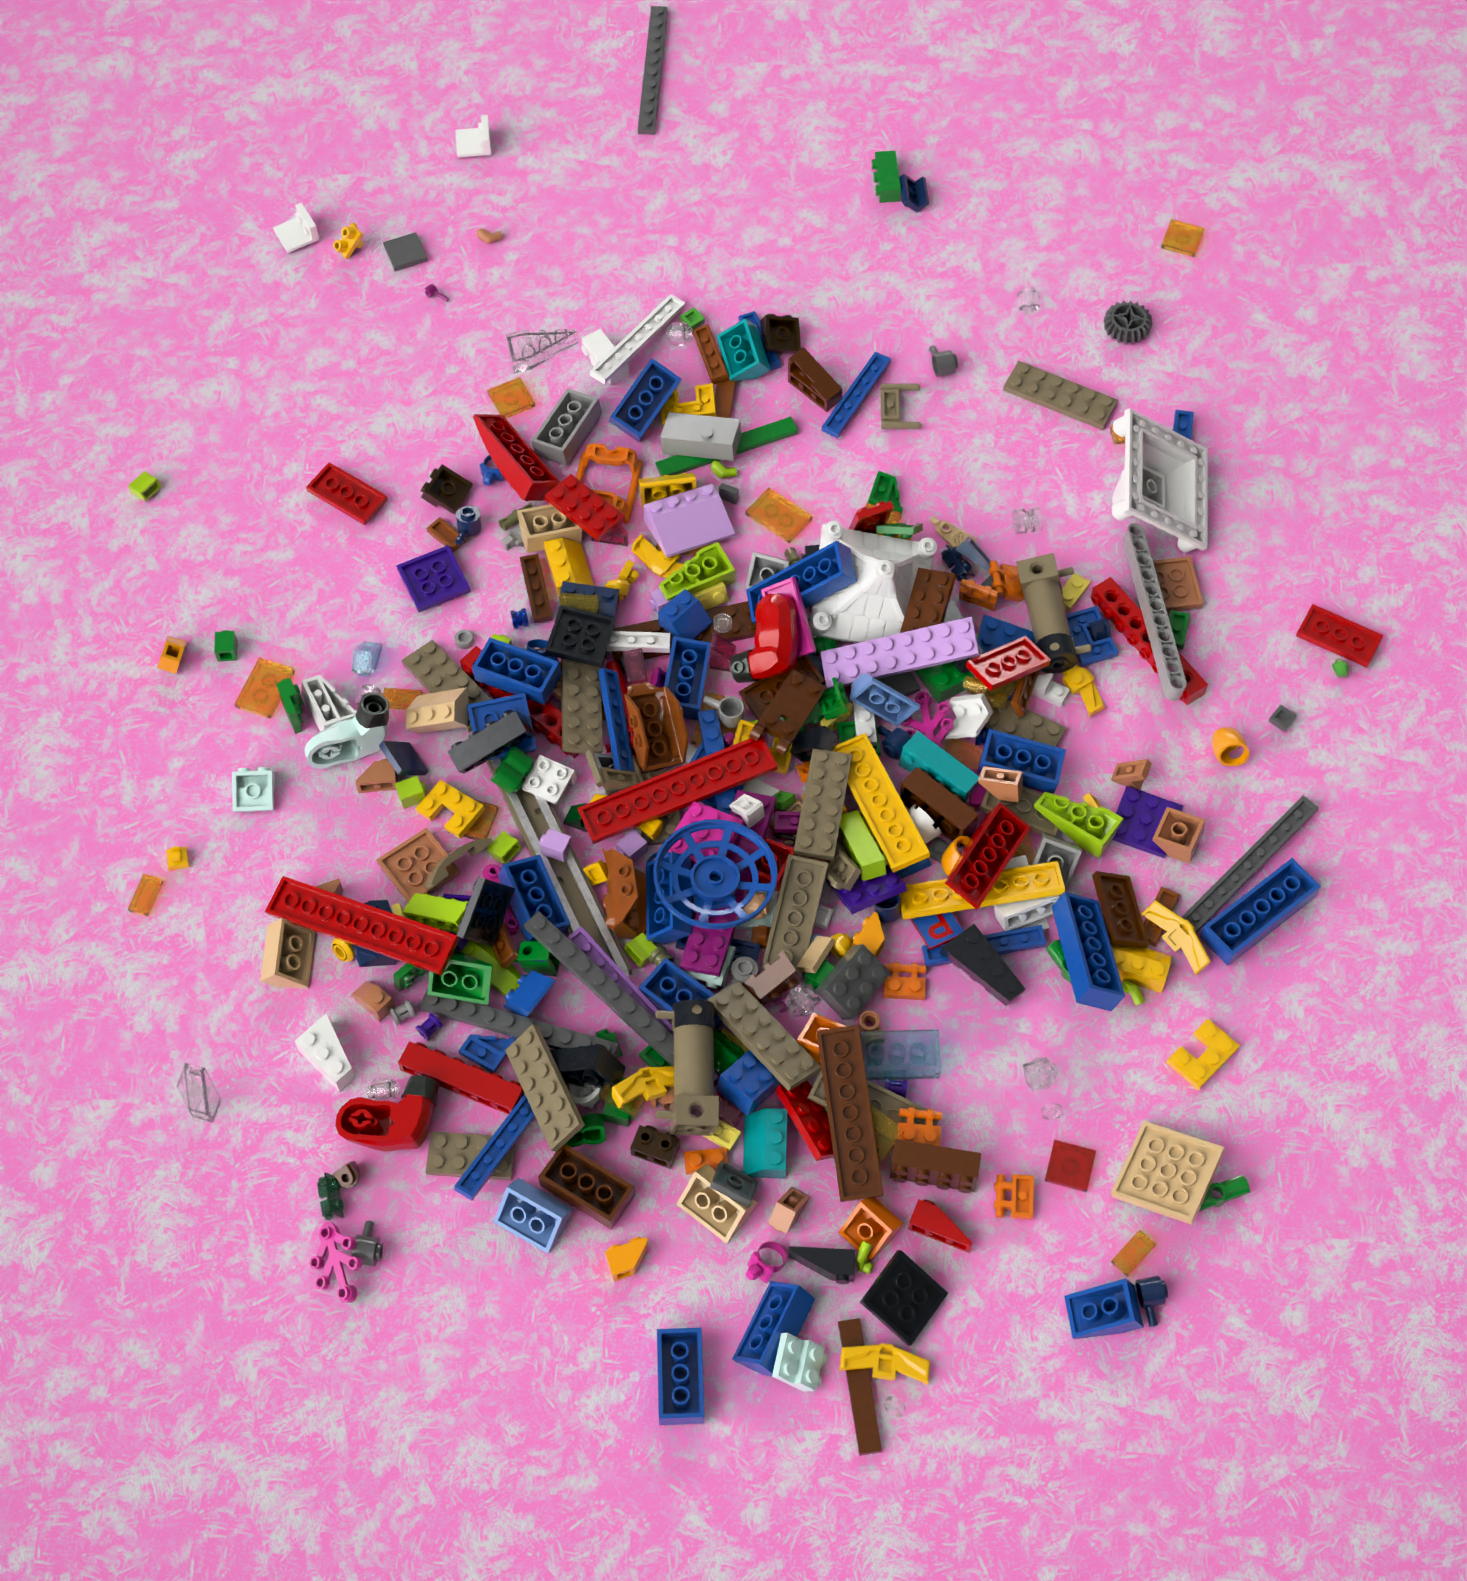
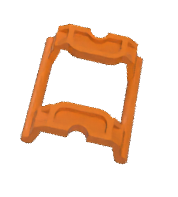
M592 443L587 445L586 451L581 454L576 478L581 482L583 481L589 459L598 464L612 466L629 465L632 479L626 502L612 492L593 490L625 515L623 523H629L643 461L638 459L636 451L630 448L616 447L614 450H608L606 445Z

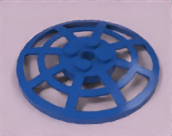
M720 819L693 822L675 831L660 847L653 868L656 892L664 906L678 919L690 925L706 929L736 927L758 916L771 901L776 889L778 876L774 854L761 836L742 824ZM706 829L724 830L721 841H705L698 844L694 841L691 833ZM732 832L748 838L759 849L749 856L740 847L729 843ZM684 838L689 848L679 856L675 865L663 861L669 849L678 840ZM719 848L718 855L706 857L703 856L700 850ZM727 850L738 854L743 860L735 864L726 857ZM693 854L697 862L692 870L682 868L681 866L684 861ZM763 856L766 857L770 867V884L758 883V871L754 862ZM748 866L752 874V883L740 881V871ZM660 868L672 872V885L676 894L664 896L660 885ZM678 875L690 878L691 888L681 891ZM713 875H717L721 879L719 881L714 882L710 880V877ZM738 889L749 890L747 896L739 904L732 897ZM756 891L768 892L765 900L756 911L748 915L742 909L751 901ZM697 894L705 900L703 908L692 904L687 898ZM681 901L689 909L701 914L699 920L690 919L679 913L670 904ZM725 901L730 907L725 910H711L713 902ZM735 913L740 918L739 920L727 923H707L709 916H724Z

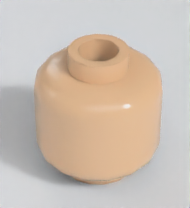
M755 893L751 901L742 909L748 915L761 906L766 896L763 893ZM770 902L767 905V907L753 919L765 918L766 914H769L770 912Z

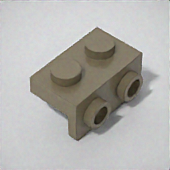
M837 849L834 861L829 863L826 879L831 881V886L838 890L843 888L850 891L862 870L844 851Z

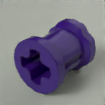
M432 1013L428 1015L429 1018L421 1025L415 1027L418 1033L427 1041L431 1039L430 1036L438 1028L441 1029L443 1027L441 1021Z
M886 1077L885 1089L906 1098L907 1080L896 1081Z

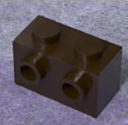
M639 1125L630 1147L631 1155L671 1169L680 1148V1139L676 1135H670L668 1132L665 1134L658 1132L652 1126L646 1125L644 1127Z

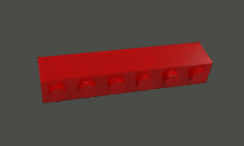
M409 1041L398 1061L400 1071L410 1075L429 1077L435 1080L439 1087L508 1115L524 1095L520 1083L513 1080L510 1082L506 1081L496 1073L489 1074L484 1072L477 1065L469 1066L460 1058L454 1057L452 1059L447 1057L444 1052L430 1050L420 1042L413 1043Z

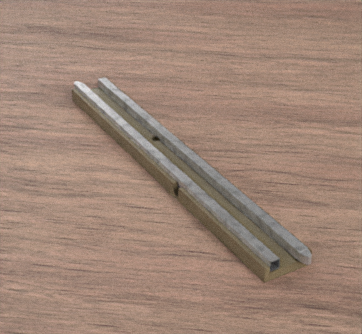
M504 758L486 762L492 775ZM523 776L521 780L523 783L526 780L527 776ZM498 786L530 856L540 855L571 923L567 931L568 936L581 926L629 978V975H632V969L614 932L608 929L605 923L606 915L573 847H571L564 862L545 856L541 852L539 841L543 834L546 835L548 829L566 834L550 802L524 791L522 786L517 792L513 791L510 794Z

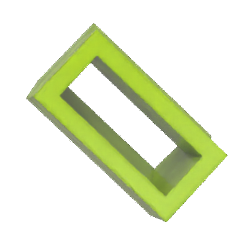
M146 471L128 485L130 492L145 502L162 488L158 479Z
M502 831L487 847V852L500 863L506 864L522 847L517 839Z
M642 932L636 938L626 943L624 951L642 968L650 963L648 958L657 947L652 941H648L646 935Z

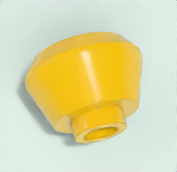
M611 580L605 584L606 588L619 589V601H623L630 590V584L626 580Z
M836 933L830 937L835 942L830 952L839 959L852 946V939L846 933Z
M336 938L333 939L332 950L336 957L341 961H352L355 957L352 944Z

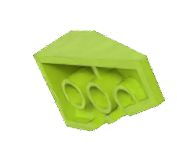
M716 542L700 549L695 557L687 560L683 567L678 571H674L659 584V588L666 600L670 601L684 589L694 594L720 582H723L725 587L735 583V569L720 544Z
M1044 792L1034 804V808L1082 849L1100 858L1110 845L1124 818L1104 807L1095 808L1087 806L1088 803L1085 802L1080 804L1069 801L1066 797Z
M468 940L467 945L462 951L455 950L492 964L491 988L504 997L511 989L516 990L519 987L517 981L521 978L520 973L512 963L507 969L501 968L492 946Z

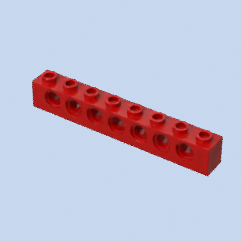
M1111 577L1094 586L1090 597L1092 603L1103 611L1104 616L1112 621L1117 631L1127 638L1128 643L1138 650L1142 659L1147 660L1153 671L1158 673L1140 608ZM1178 651L1187 683L1179 700L1189 705L1205 695L1208 683Z
M477 646L460 660L462 670L473 680H475L472 667L482 651ZM475 680V683L481 689L485 688L489 691V694L494 699L515 695ZM526 699L533 729L537 733L541 732L551 744L555 743L562 751V712L548 701L543 705ZM563 752L565 755H570L574 759L580 754Z

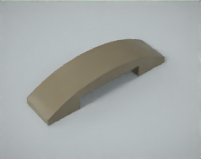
M485 838L471 841L448 853L435 865L429 874L424 886L426 890L434 887L449 874L445 868L464 853L468 852L470 856H473L490 845L493 840Z

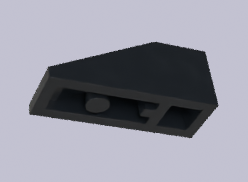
M789 1246V1258L829 1280L836 1281L838 1284H848L854 1281L855 1250Z

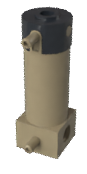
M1054 553L1017 561L1016 564L1028 608L1035 645L1051 659L1049 666L1042 668L1041 671L1053 674L1068 671L1077 664V654L1092 650L1090 644L1075 647L1067 619L1059 578L1073 575V567L1057 570Z
M683 1000L674 1003L672 1011L657 1010L655 1013L657 1019H672V1031L674 1032V1099L670 1104V1110H656L655 1117L656 1119H670V1135L712 1136L719 1126V1096H714L715 1006L712 1002L705 1000Z

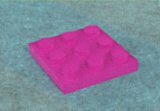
M692 802L675 831L683 826L702 820H728L744 826L745 822L738 817L698 802ZM706 829L691 833L696 844L705 841H721L724 830ZM732 832L729 843L733 844L739 834ZM682 838L667 853L675 852L682 854L689 847L684 838ZM706 848L700 851L706 857L718 855L719 848ZM693 854L689 856L691 857V864H695L697 860Z

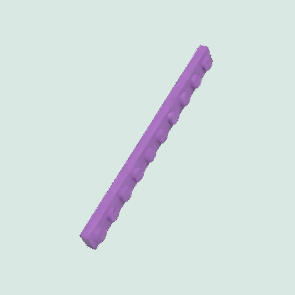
M581 926L567 937L674 1036L672 1025L666 1019H657L655 1017L657 1011L655 1006ZM714 1072V1082H716L719 1076Z

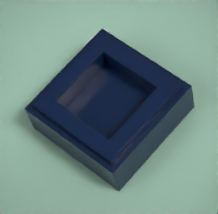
M1107 618L1089 623L1093 642L1112 637Z

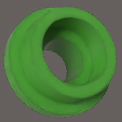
M1340 659L1335 660V663L1332 664L1335 674L1339 678L1342 676L1347 677L1349 667L1346 662Z

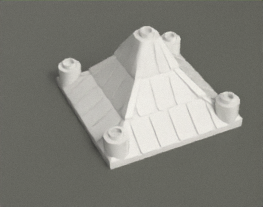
M1131 408L1125 410L1124 416L1116 419L1113 423L1114 432L1120 437L1125 436L1126 448L1124 470L1119 477L1112 497V515L1119 521L1135 516L1178 537L1177 545L1179 549L1185 553L1197 548L1200 550L1207 549L1208 449Z
M830 521L827 524H823L819 550L835 541H839L851 549L857 582L811 606L809 626L812 636L860 643L899 634L918 567L931 569L933 555L937 550L936 542L929 537H925L920 542L848 530L843 528L842 524L838 521Z

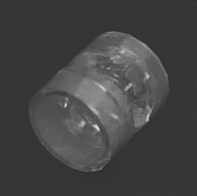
M1040 507L1029 508L1028 511L1024 509L1013 510L1012 521L1015 534L1027 533L1028 530L1031 532L1043 530V516Z

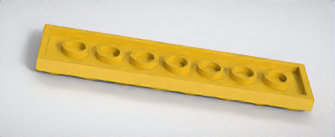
M866 733L834 746V752L852 754L847 786L878 842L881 851L886 856L892 872L894 873L930 857L928 848Z
M1058 861L1004 869L980 907L1063 894L1065 886ZM947 879L906 885L907 891L899 894L903 920L974 909V907L945 884Z

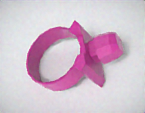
M775 1242L761 1244L757 1252L752 1253L747 1263L748 1270L746 1276L750 1280L759 1278L764 1283H768L772 1273L781 1271L787 1261L785 1249ZM763 1248L774 1249L781 1255L783 1264L780 1266L764 1264L760 1259L759 1251Z

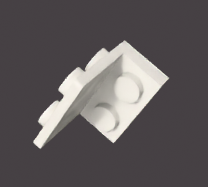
M481 115V123H478V128L455 130L457 157L491 155L488 115Z
M302 203L295 205L297 211L295 213L296 218L273 227L275 234L287 253L319 240L317 227Z
M984 693L957 696L949 700V704L957 718L953 722L954 728L948 732L945 739L973 738L980 734V731L993 714V710Z
M539 755L532 771L524 781L522 789L546 801L557 804L567 785L574 786L576 783L575 770Z

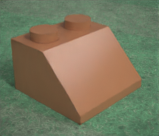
M1167 807L1154 834L1153 841L1171 858L1190 864L1204 833L1205 819Z

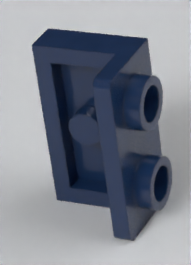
M905 174L899 177L901 200L905 207H909L917 213L929 204L925 177L922 176L917 181H914Z

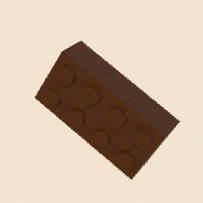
M916 767L901 782L900 798L903 804L908 809L914 804L916 808L920 807L935 822L933 827L935 829L939 827L943 836L951 842L959 836H968L969 838L973 836L979 816L976 809L966 805L958 795L952 794L942 783L932 779L928 772ZM962 843L956 844L959 848L964 845Z
M895 1139L889 1178L901 1183L906 1181L915 1182L919 1186L935 1185L943 1190L953 1188L958 1189L962 1193L975 1192L981 1153Z
M564 1144L555 1152L538 1176L540 1186L611 1230L636 1195L635 1186L567 1144Z

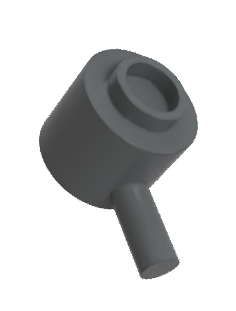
M935 346L929 347L936 377L956 372L958 361L956 355L951 350L938 352Z
M370 1220L365 1222L362 1235L356 1236V1247L352 1250V1256L360 1257L362 1265L375 1266L377 1261H381L383 1244L380 1243V1238L371 1237L374 1222Z

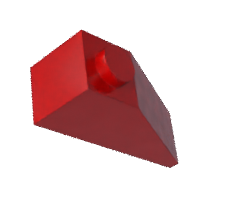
M918 1199L909 1221L908 1229L969 1253L972 1242L939 1207L935 1206V1203L932 1201Z

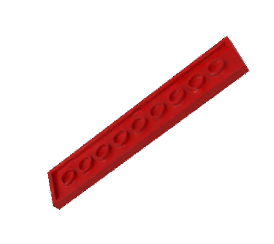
M761 736L758 742L750 738L578 807V812L592 843L596 844L687 807L692 802L702 801L776 771L778 766L763 736Z
M282 876L265 910L267 915L278 919L284 918L295 925L441 976L460 939L455 934Z

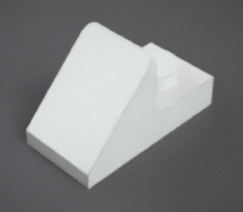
M1053 673L1038 675L1032 695L1062 707L1070 689L1053 682Z
M743 794L729 805L734 813L743 818L749 828L765 816L762 802L746 794Z

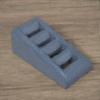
M968 536L957 546L956 550L986 571H989L991 560L975 541Z

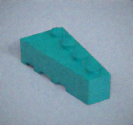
M919 731L903 746L899 766L909 772H912L916 767L928 772L932 779L942 783L952 794L958 795L962 802L978 787L979 776Z

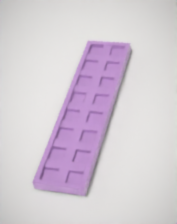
M972 616L821 651L827 689L834 687L833 677H836L838 683L842 682L843 686H849L862 673L879 679L980 655Z

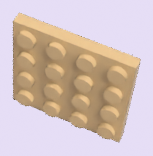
M1143 1121L1111 1191V1196L1193 1225L1225 1153V1148Z

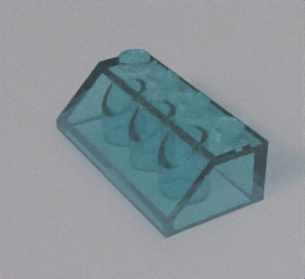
M938 1030L860 1032L867 1080H886V1077L890 1078V1080L940 1078L941 1060Z

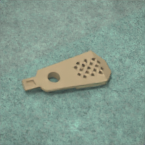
M935 516L930 519V522L936 526L935 531L950 546L957 547L968 536L977 544L976 538L962 529H958L946 520L940 521Z

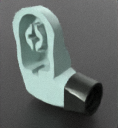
M365 693L361 698L353 719L339 721L329 728L318 732L309 740L304 749L307 763L312 768L323 769L336 764L355 761L380 750L379 745L384 741L388 729V700L380 694Z

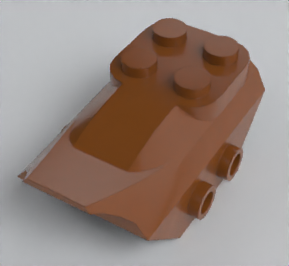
M649 682L628 685L627 694L624 695L630 716L629 724L634 732L633 745L639 767L643 772H649L685 763L689 732L683 719L684 711L680 707L677 698L667 686L659 688Z
M602 848L608 868V893L605 894L603 899V906L607 913L605 923L608 929H611L620 938L634 939L642 932L646 933V874L636 869L634 861L612 848L609 851Z

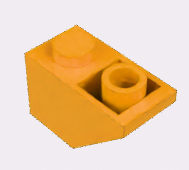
M168 635L157 668L176 674L187 641Z
M874 911L871 917L867 916L865 918L860 933H855L851 942L853 946L864 944L877 958L884 948L885 938L878 913Z
M635 1237L629 1240L627 1244H615L605 1251V1257L614 1282L635 1275L648 1249L646 1237Z

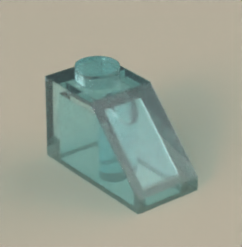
M363 641L353 650L352 672L358 673L359 676L367 677L376 671L382 644Z

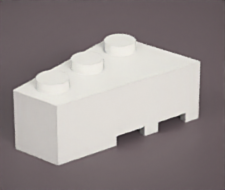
M321 675L301 681L302 696L320 731L329 728L339 721L354 718L357 710L355 711L345 698L342 699Z
M327 1014L322 1016L294 1041L298 1051L339 1092L355 1079L350 1063Z

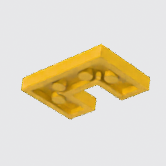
M713 383L695 386L696 401L679 403V394L676 389L661 410L662 424L665 425L669 412L717 417Z
M740 719L733 745L750 739L749 734L755 724ZM775 737L772 748H768L778 766V770L775 772L785 775L788 771L792 755L790 753L792 744L783 756L775 751L780 739Z
M439 780L415 808L418 814L430 821H433L444 807L454 812L455 814L444 825V828L459 839L465 835L486 810L484 805L442 780Z
M1209 1019L1193 1034L1208 1049L1196 1059L1180 1046L1166 1062L1197 1090L1240 1047L1238 1043Z

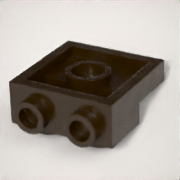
M767 314L760 320L761 337L765 339V352L795 354L801 349L799 318L792 317L791 315L776 316L775 314Z
M441 464L439 469L435 468L431 473L430 478L432 480L430 483L425 482L420 490L423 492L421 498L436 508L440 505L452 514H455L473 486V483Z

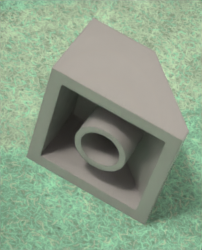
M1043 833L1032 865L1058 861L1064 886L1068 888L1082 849L1080 846Z

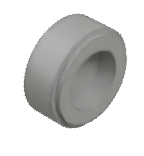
M464 629L455 634V644L458 648L468 649L474 644V636L471 631Z

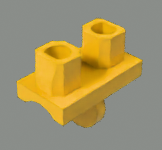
M353 222L349 227H343L341 231L342 239L335 240L333 244L335 250L340 252L346 259L350 258L356 247L362 248L364 245L361 240L364 234L358 229L357 224Z

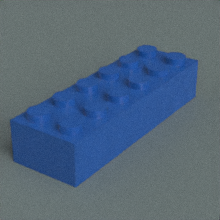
M835 541L748 588L746 591L752 623L756 624L755 611L757 603L763 598L761 589L791 577H796L805 609L857 582L851 549L839 541Z
M1291 858L1203 926L1200 938L1229 966L1313 900L1321 886Z
M1064 892L1053 904L1052 911L1076 1003L1112 1011L1122 1001L1125 994L1099 901Z

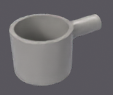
M709 696L704 697L703 703L719 710V721L723 726L735 728L738 726L740 719L744 720V704L738 697L728 696L721 701Z
M750 957L737 958L731 966L732 981L720 991L737 981L742 984L753 974L757 975V963Z

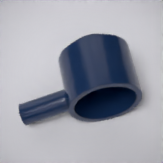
M464 506L458 509L456 520L459 535L455 542L458 545H462L466 536H474L481 531V515L479 509L474 506Z
M881 725L878 726V733L886 737L882 741L884 752L890 758L900 760L903 746L910 740L911 736L901 728H895L893 731H890Z
M899 894L874 905V911L878 913L880 922L892 923L899 919L901 915Z
M1159 1276L1138 1279L1135 1281L1139 1304L1146 1310L1149 1327L1157 1326L1154 1306L1165 1304V1298H1168L1166 1283L1164 1280L1161 1281Z

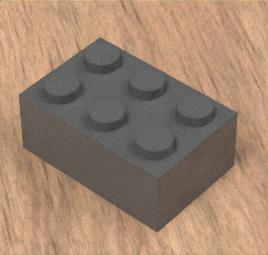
M864 944L854 945L850 947L815 989V992L841 1019H852L890 975V972Z

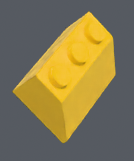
M694 473L638 479L642 508H644L645 504L696 489V476Z
M562 537L544 541L545 555L558 599L563 581L594 586L581 543Z
M1111 944L1121 981L1128 980L1139 987L1162 993L1171 963V955L1148 948L1143 949Z

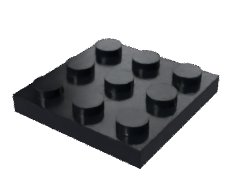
M560 605L545 654L602 668L616 625V618Z
M478 876L477 881L473 885L471 898L466 904V911L458 926L456 936L494 946L515 888Z
M897 1250L860 1303L906 1345L911 1346L948 1295V1292L902 1250Z

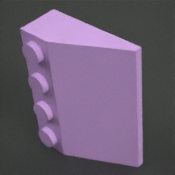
M712 484L644 505V522L667 558L735 536L720 495Z

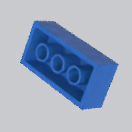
M651 358L610 416L609 422L639 442L677 389L682 379Z
M673 636L664 687L667 686L679 701L680 707L684 711L683 718L698 721L697 711H700L711 643Z
M490 637L472 667L476 681L515 695L525 693L526 699L543 705L548 701L562 675L558 661Z
M669 852L665 855L663 861L675 865L681 854ZM691 857L684 861L681 866L682 868L691 870ZM654 859L646 863V938L648 941L667 945L692 934V925L678 919L661 902L654 885ZM660 868V885L664 896L676 894L672 885V872ZM678 875L680 890L684 891L691 888L690 878ZM681 901L670 904L679 913L692 919L691 909Z
M536 855L503 864L498 877L501 884L515 888L510 905L526 941H537L524 928V924L538 911L566 935L571 923L541 856Z
M664 958L639 986V990L657 1010L672 1011L673 1004L683 1000L707 1001L708 998L715 995L667 958ZM715 1014V1028L719 1029L723 1022Z
M748 1050L720 1075L716 1090L748 1116L782 1084Z
M702 1327L657 1329L659 1425L705 1424Z

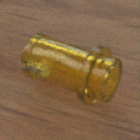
M969 676L965 677L963 688L979 691L980 694L987 693L988 688L979 679Z

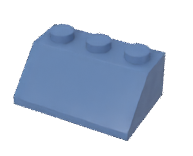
M862 673L852 683L849 700L895 726L900 725L920 708V704L866 673Z
M517 1178L507 1186L493 1222L548 1254L567 1226L573 1208L524 1180Z

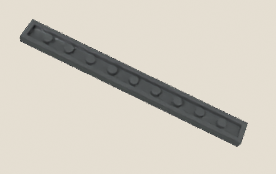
M651 6L638 134L655 135L668 8L665 6Z
M1303 795L1181 918L1189 920L1195 927V933H1197L1318 811L1319 807Z
M539 911L524 924V928L671 1066H674V1036Z
M428 989L419 1006L421 1011L514 1038L520 1037L534 1024L539 1027L547 1046L556 1050L602 1044L615 1057L619 1050V1044L478 1003L427 995Z

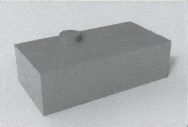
M567 388L532 439V445L537 456L568 465L602 414L599 398Z
M669 412L660 437L662 454L734 461L742 436L740 419Z

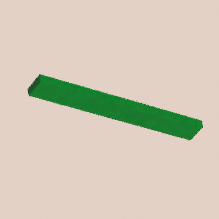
M791 416L743 432L736 455L798 434V429ZM675 455L657 461L655 464L660 476H670L705 466L720 459Z

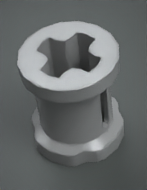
M408 1000L394 1009H389L396 1025H399L400 1021L410 1016H416Z

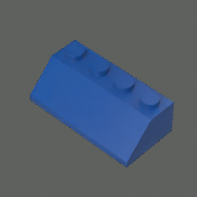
M989 729L977 773H981L983 766L1022 771L1023 786L1054 794L1059 783L1066 749Z
M770 1281L732 1360L762 1375L772 1377L781 1333H789L795 1337L798 1336L808 1313L811 1311L815 1298L799 1285Z

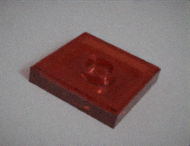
M1054 1139L1044 1181L1087 1192L1096 1150Z

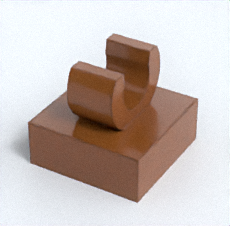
M765 925L752 927V943L760 944V948L766 949L771 927Z

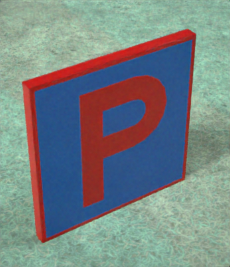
M953 912L911 918V922L929 950L950 942L965 931Z

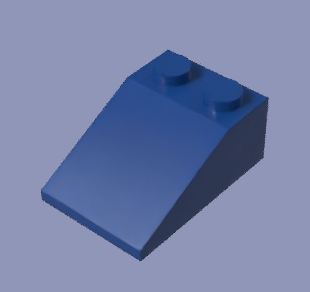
M1126 1278L1064 1296L1073 1339L1120 1334L1144 1328L1135 1285Z

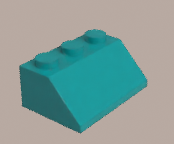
M743 319L717 335L731 381L756 379L770 371L758 328L748 319Z
M765 1108L750 1113L748 1116L745 1115L743 1173L752 1178L786 1179V1109Z

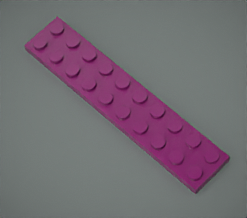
M737 790L734 801L743 794H746L762 802L765 816L749 829L753 830L764 840L777 802L776 797ZM732 810L730 811V815L743 819ZM740 834L733 843L747 852L749 856L759 849L751 840ZM730 850L726 855L735 864L743 860L738 854ZM748 866L740 871V881L751 883L752 874ZM738 889L736 891L735 897L738 904L746 897L748 890ZM730 907L713 909V911L729 909ZM700 913L696 914L695 920H699ZM735 913L724 916H709L707 923H727L739 920V917ZM693 925L692 934L689 935L679 965L680 969L720 977L736 927L706 929Z

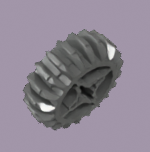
M1124 300L1121 304L1116 302L1115 306L1111 305L1106 311L1103 321L1104 330H1106L1107 335H1111L1112 340L1117 339L1118 343L1122 341L1124 344L1130 342L1133 345L1134 341L1139 343L1141 339L1145 340L1146 336L1149 335L1152 328V315L1149 314L1148 309L1144 308V305L1139 306L1138 302L1135 304L1131 300L1129 303H1126Z

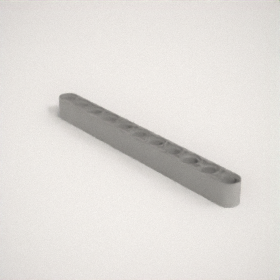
M1131 523L1123 537L1125 552L1164 695L1170 701H1178L1187 685L1144 528L1138 523Z

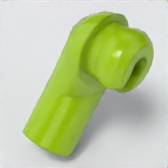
M719 461L712 462L711 470L719 478L737 476L736 467L726 468Z
M1128 980L1122 981L1124 993L1127 992L1131 995L1135 1006L1145 1002L1136 984Z
M862 1241L858 1250L856 1263L861 1273L870 1274L874 1265L868 1262L867 1257L873 1245Z

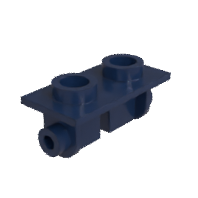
M946 544L945 546L948 550H944L941 553L942 559L949 568L956 565L951 570L956 575V579L962 581V579L967 580L966 576L968 575L975 576L971 570L973 568L972 565L963 559L962 554L956 550L957 547Z

